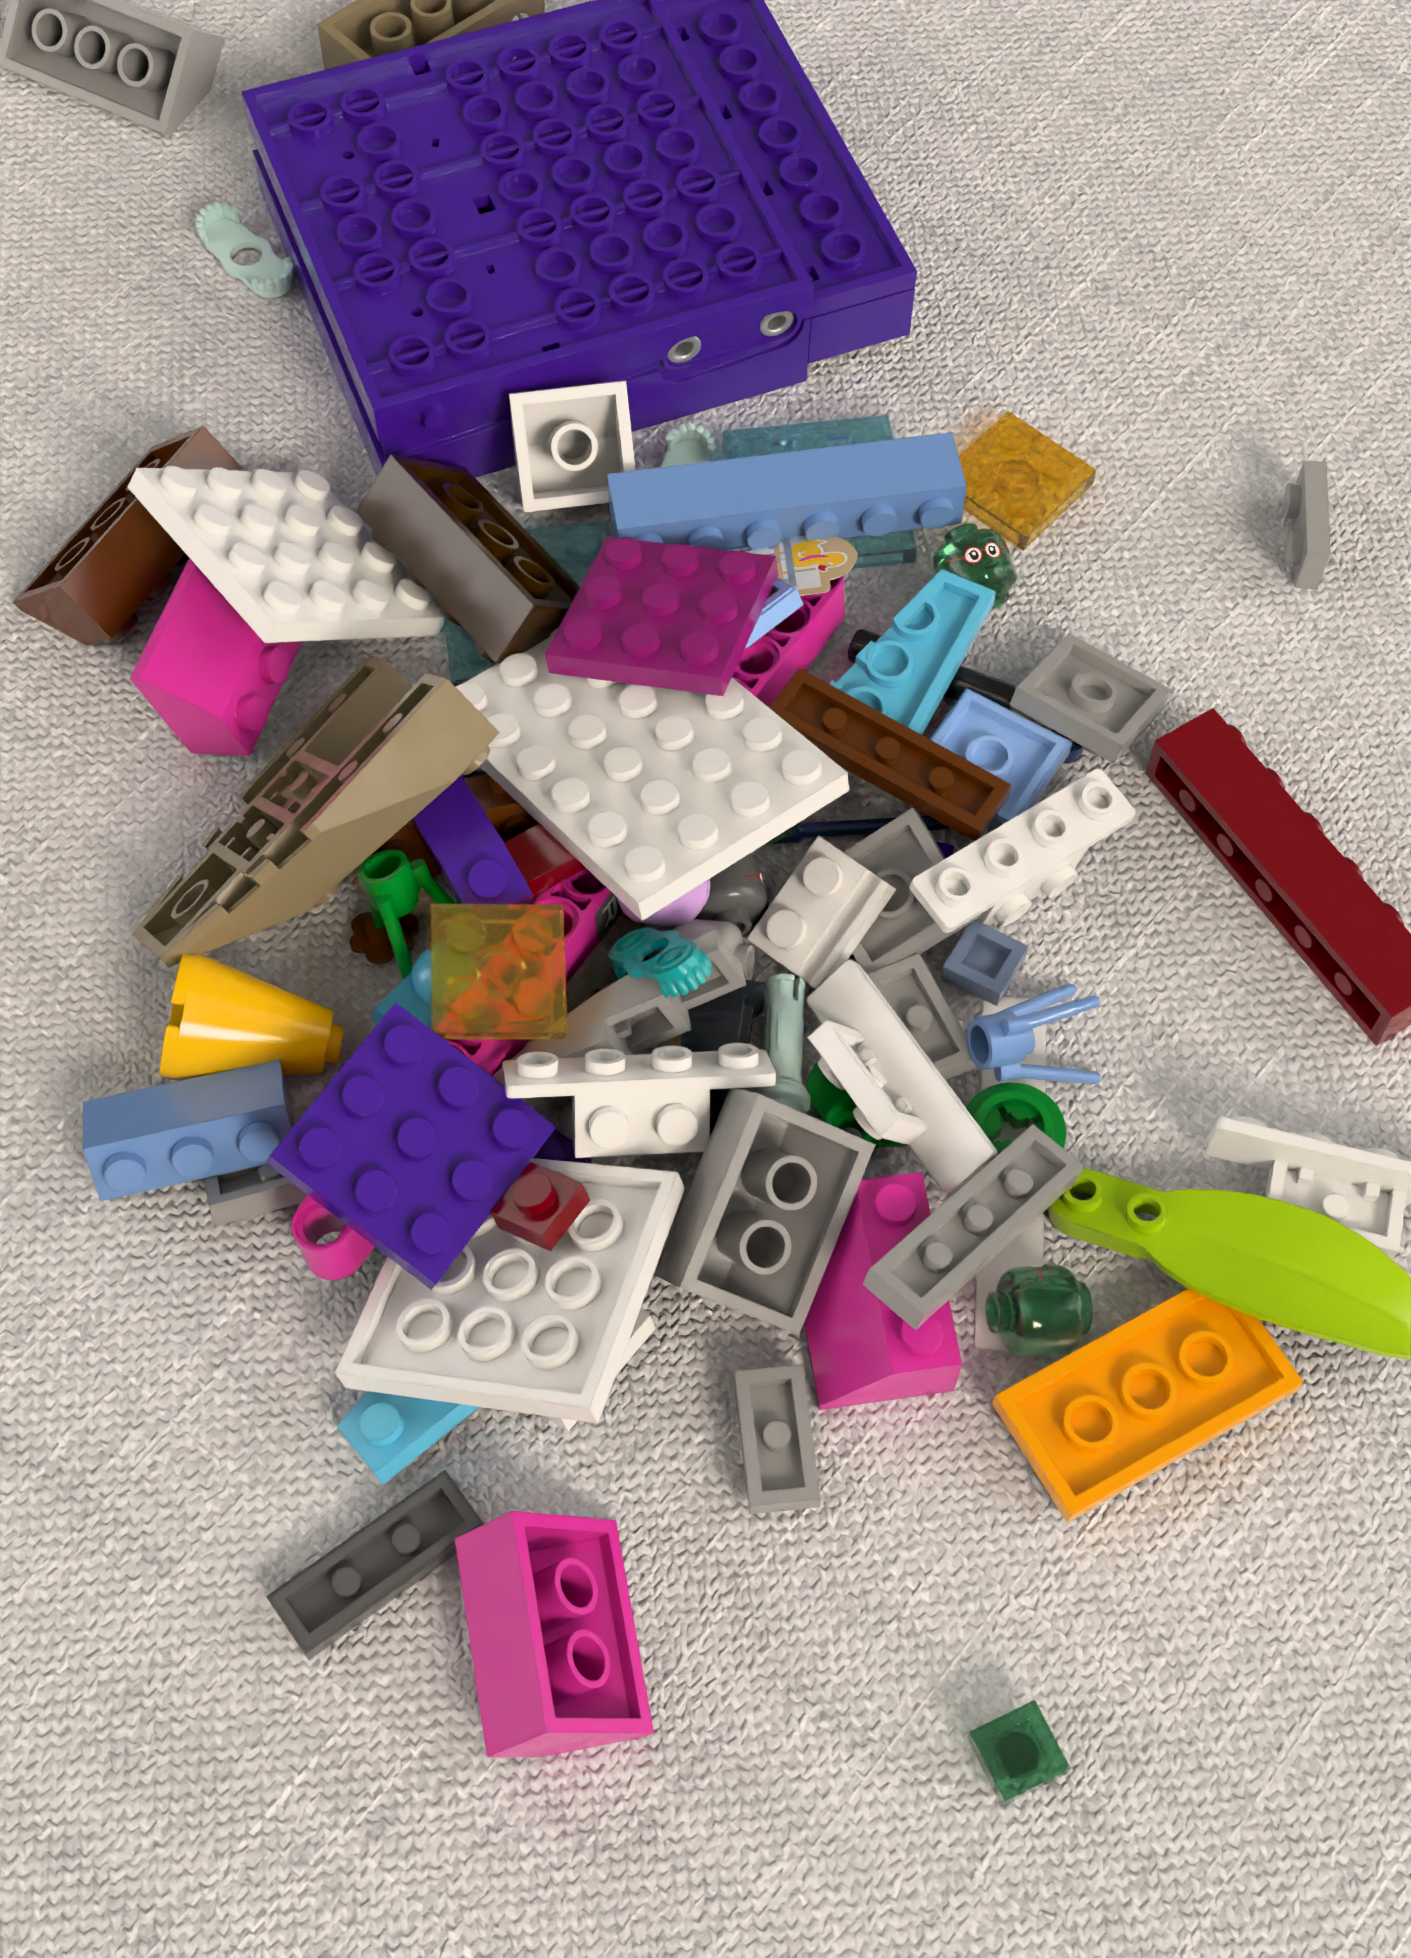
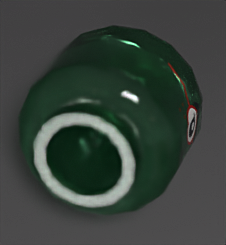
M975 523L960 525L946 533L944 536L946 543L935 552L933 557L935 573L937 574L943 569L996 591L991 611L1006 603L1010 599L1009 591L1016 583L1017 570L1004 537L994 529H978Z
M1022 1266L1008 1269L1002 1274L998 1281L996 1292H990L986 1298L985 1316L989 1330L992 1333H998L1004 1347L1014 1355L1060 1354L1072 1351L1081 1340V1336L1089 1332L1093 1319V1306L1086 1284L1078 1281L1074 1273L1065 1266Z

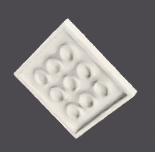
M176 466L136 468L128 485V489L264 643L434 636L439 634L447 620L441 613L440 608L431 599L432 595L429 590L417 585L406 575L405 570L397 563L396 555L373 540L370 532L363 526L362 518L351 509L346 508L330 491L329 483L315 472L309 470L273 472L267 469L236 471L220 467L202 470L182 469Z
M532 1158L530 1162L582 1183L590 1198L589 1203L550 1252L499 1229L490 1213L432 1290L387 1256L335 1374L343 1386L349 1389L598 1424L685 1190L678 1172Z

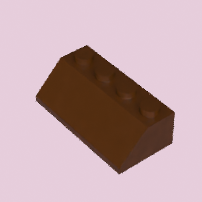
M204 426L152 446L12 603L22 612L85 645L108 639L112 642L120 640L137 623L138 617L134 612L145 599L152 601L162 594L173 581V577L169 573L170 570L180 559L182 561L189 559L188 555L128 489L136 468L176 466L182 469L211 470L212 468L220 467L227 470H245Z

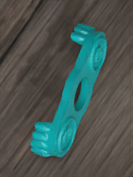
M653 928L634 930L620 938L610 949L608 955L613 963V969L618 979L626 976L625 971L631 978L646 977L657 981L661 992L666 998L669 995L676 997L679 993L686 995L689 989L692 991L697 990L699 984L706 983V977L712 974L710 969L713 968L707 954L700 951L696 943L682 938L678 931L672 930L665 932ZM666 947L655 957L642 962L653 951Z

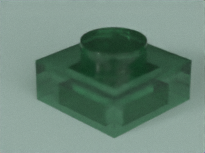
M1035 1700L970 1731L967 1736L1001 1807L1066 1775L1071 1769Z

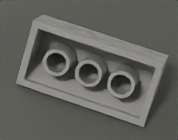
M10 0L0 39V67L162 134L171 135L211 90L225 38L130 0Z

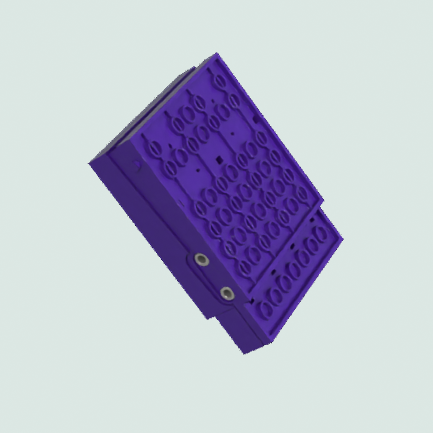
M593 0L531 17L525 13H520L521 19H518L516 15L512 22L241 91L248 127L257 146V149L252 150L261 195L286 256L291 257L295 278L376 476H378L390 455L464 467L475 478L516 466L509 393L625 380L631 432L805 382L807 381V366L809 363L910 334L917 270L764 0Z

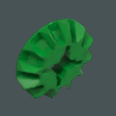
M1008 1082L990 1086L979 1092L966 1107L997 1149L998 1155L1012 1143L1011 1140L1003 1142L998 1140L994 1142L1001 1135L1003 1127L1001 1116L1014 1129L1023 1127L1028 1129L1034 1124L1062 1148L1065 1146L1066 1124L1059 1107L1047 1094L1030 1085Z

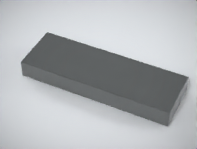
M444 1470L266 1597L307 1659L310 1660L456 1555L455 1538L484 1525V1523L447 1471Z

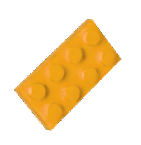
M1188 1288L996 1394L992 1405L1068 1523L1297 1392L1303 1381L1260 1319L1222 1305Z

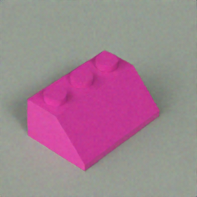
M189 558L130 680L190 753L250 756L262 729L266 725L267 718L284 681L288 677L289 670L303 641L264 643Z
M922 1172L864 1179L860 1182L804 1322L819 1410L951 1392L955 1389L962 1361L949 1300L915 1330L862 1285L869 1269L931 1215Z
M510 1511L455 1538L487 1758L546 1757L643 1738L654 1734L616 1520Z

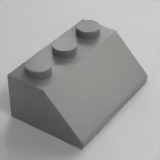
M730 1088L654 1275L679 1288L799 1335L876 1144L759 1093Z

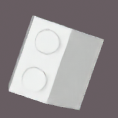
M625 380L509 393L514 455L520 503L524 513L608 503L607 474L636 470Z

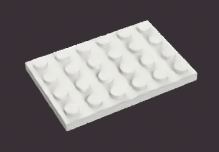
M558 628L551 633L549 638L528 651L510 655L501 663L495 664L468 681L456 686L474 707L500 732L488 745L490 753L480 767L641 921L849 791L848 773L734 678H731L724 696L549 673L545 653Z

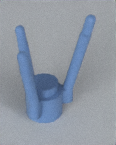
M1070 983L997 1013L975 1017L967 1028V1046L971 1059L981 1070L994 1068L995 1078L998 1082L1023 1078L1066 1083L1097 1084L1101 1080V1075L1095 1071L1021 1064V1062L1024 1060L1025 1055L1031 1054L1034 1050L1035 1036L1033 1028L1097 1008L1100 1005L1099 997L1092 995L1046 1008L1076 993V986Z

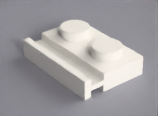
M818 835L747 940L805 980L810 986L817 989L848 960L897 889Z

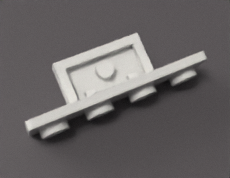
M1095 769L914 877L909 888L945 933L954 931L978 915L981 917L976 920L987 926L998 921L1002 927H1005L1021 917L1031 907L1032 903L1030 900L1043 892L1049 898H1052L1069 887L1078 877L1075 867L1087 849L1131 822L1136 811L1104 771Z
M852 960L845 961L808 996V1005L822 1023L808 1037L822 1056L818 1060V1066L832 1084L841 1090L847 1091L857 1105L853 1110L855 1119L870 1136L877 1140L884 1138L910 1145L941 1190L951 1195L955 1194L998 1155L997 1149L859 963Z
M729 1043L719 1047L718 1051L692 1052L688 1048L681 1046H663L654 1049L652 1054L625 1055L623 1052L615 1049H596L586 1053L585 1057L558 1058L556 1055L548 1052H529L520 1055L517 1060L502 1062V1077L507 1098L572 1096L573 1150L575 1158L704 1152L709 1141L710 1089L768 1087L776 1084V1070L767 1051L746 1043Z
M1239 1116L1231 1119L1219 1117L1207 1141L1205 1153L1208 1156L1269 1170L1265 1197L1291 1203L1323 1214L1360 1234L1392 1260L1399 1252L1405 1204H1411L1410 1161L1399 1159L1395 1153L1385 1149L1367 1148L1360 1150L1335 1144L1330 1138L1318 1133L1302 1132L1293 1134L1268 1128L1262 1121L1251 1117Z

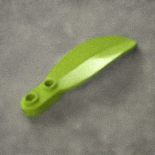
M1083 1168L1077 1181L1048 1207V1215L1052 1224L1063 1234L1131 1257L1150 1259L1161 1271L1180 1284L1236 1311L1282 1327L1371 1353L1411 1359V1277L1373 1243L1345 1225L1323 1214L1277 1199L1236 1191L1183 1189L1163 1192L1087 1168ZM1083 1193L1091 1195L1092 1198L1088 1200H1078L1074 1198L1072 1195ZM1144 1212L1157 1218L1152 1221H1144L1136 1215Z

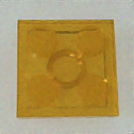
M1009 411L959 455L967 485L963 510L1023 551L1093 485L1096 475V469Z
M430 904L431 1030L443 1039H565L567 1034L563 905Z

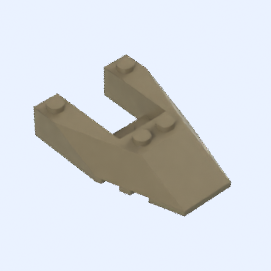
M369 655L243 790L239 797L247 804L245 809L223 832L217 827L212 830L202 843L209 851L206 856L184 879L180 875L174 879L132 935L168 967L180 963L182 954L201 955L304 914L312 906L322 905L336 892L340 882L456 781L461 774L468 775L475 771L490 753L488 745L500 732L447 678L426 672L412 686L387 660Z

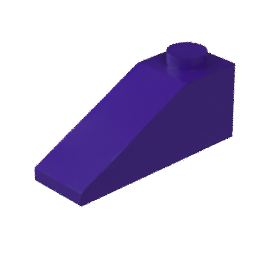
M461 775L410 820L477 939L525 914L533 904L531 889L502 838Z

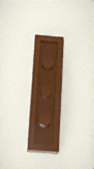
M801 668L796 671L769 707L840 767L973 841L982 837L1009 798L1010 783Z

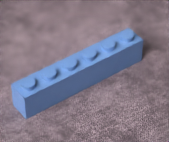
M952 432L607 474L608 511L613 537L675 545L685 544L693 547L719 550L749 545L755 550L774 547L782 539L806 535L807 540L811 541L835 536L840 538L865 535L882 536L890 532L921 528L939 529L947 525L961 524L967 488Z

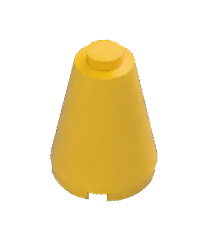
M182 954L171 1000L173 1005L169 1025L166 1026L159 1069L160 1077L171 1078L172 1080H185L279 1059L284 1076L321 1075L325 1062L338 1063L344 1026L332 1024L333 1010L206 955Z

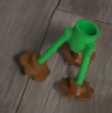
M396 849L385 850L370 856L361 864L358 870V877L367 894L371 912L361 913L352 920L351 929L354 935L349 940L350 948L355 953H365L366 959L372 964L377 965L385 964L395 956L403 980L412 972L413 963L409 952L414 948L412 937L419 932L420 925L418 918L410 912L415 909L419 902L418 894L421 887L451 918L444 926V938L454 930L482 951L484 945L491 944L499 936L500 930L497 928L479 939L476 938L460 907L432 878L423 859H417L409 863L407 856L402 851Z

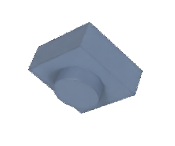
M974 920L968 924L945 962L941 979L998 1006L1025 960L1029 946Z

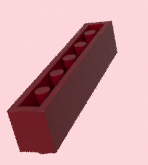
M1212 708L1156 739L1145 774L1374 1045L1378 1046L1410 1026L1411 933L1405 928L1398 911L1392 905L1383 902L1364 881L1362 872L1356 863L1348 857H1343L1324 835L1319 821L1309 812H1304L1287 793L1279 775L1274 770L1266 768L1247 747L1242 733L1235 726L1227 724L1218 712Z

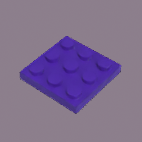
M395 1002L273 1150L266 1163L432 1290L490 1215L491 1210L552 1134L556 1126L520 1098H507L505 1087Z

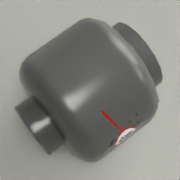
M753 854L746 855L710 878L708 900L694 919L733 922L741 931L742 936L746 935L760 921L768 909L769 902L759 861Z

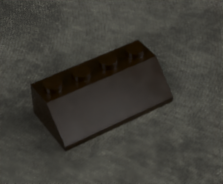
M390 455L356 510V513L372 529L371 537L381 547L393 552L406 566V575L417 585L429 590L441 603L439 607L441 613L454 624L463 627L476 641L475 648L477 652L493 664L501 663L510 655L524 653L549 638L551 633L559 628L580 588L573 578L464 467Z

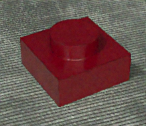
M530 1162L490 1213L499 1229L551 1252L589 1203L590 1198L582 1183Z

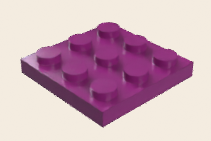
M606 537L545 653L549 673L724 696L764 604L773 588L774 581L778 577L776 556L754 554L745 551L693 547L685 544L675 545L649 542L632 538Z

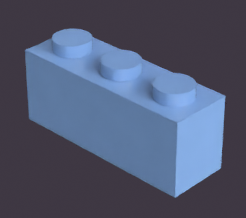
M279 1059L83 1102V1151L100 1201L267 1164L266 1161L269 1155L295 1125L294 1109L281 1061Z

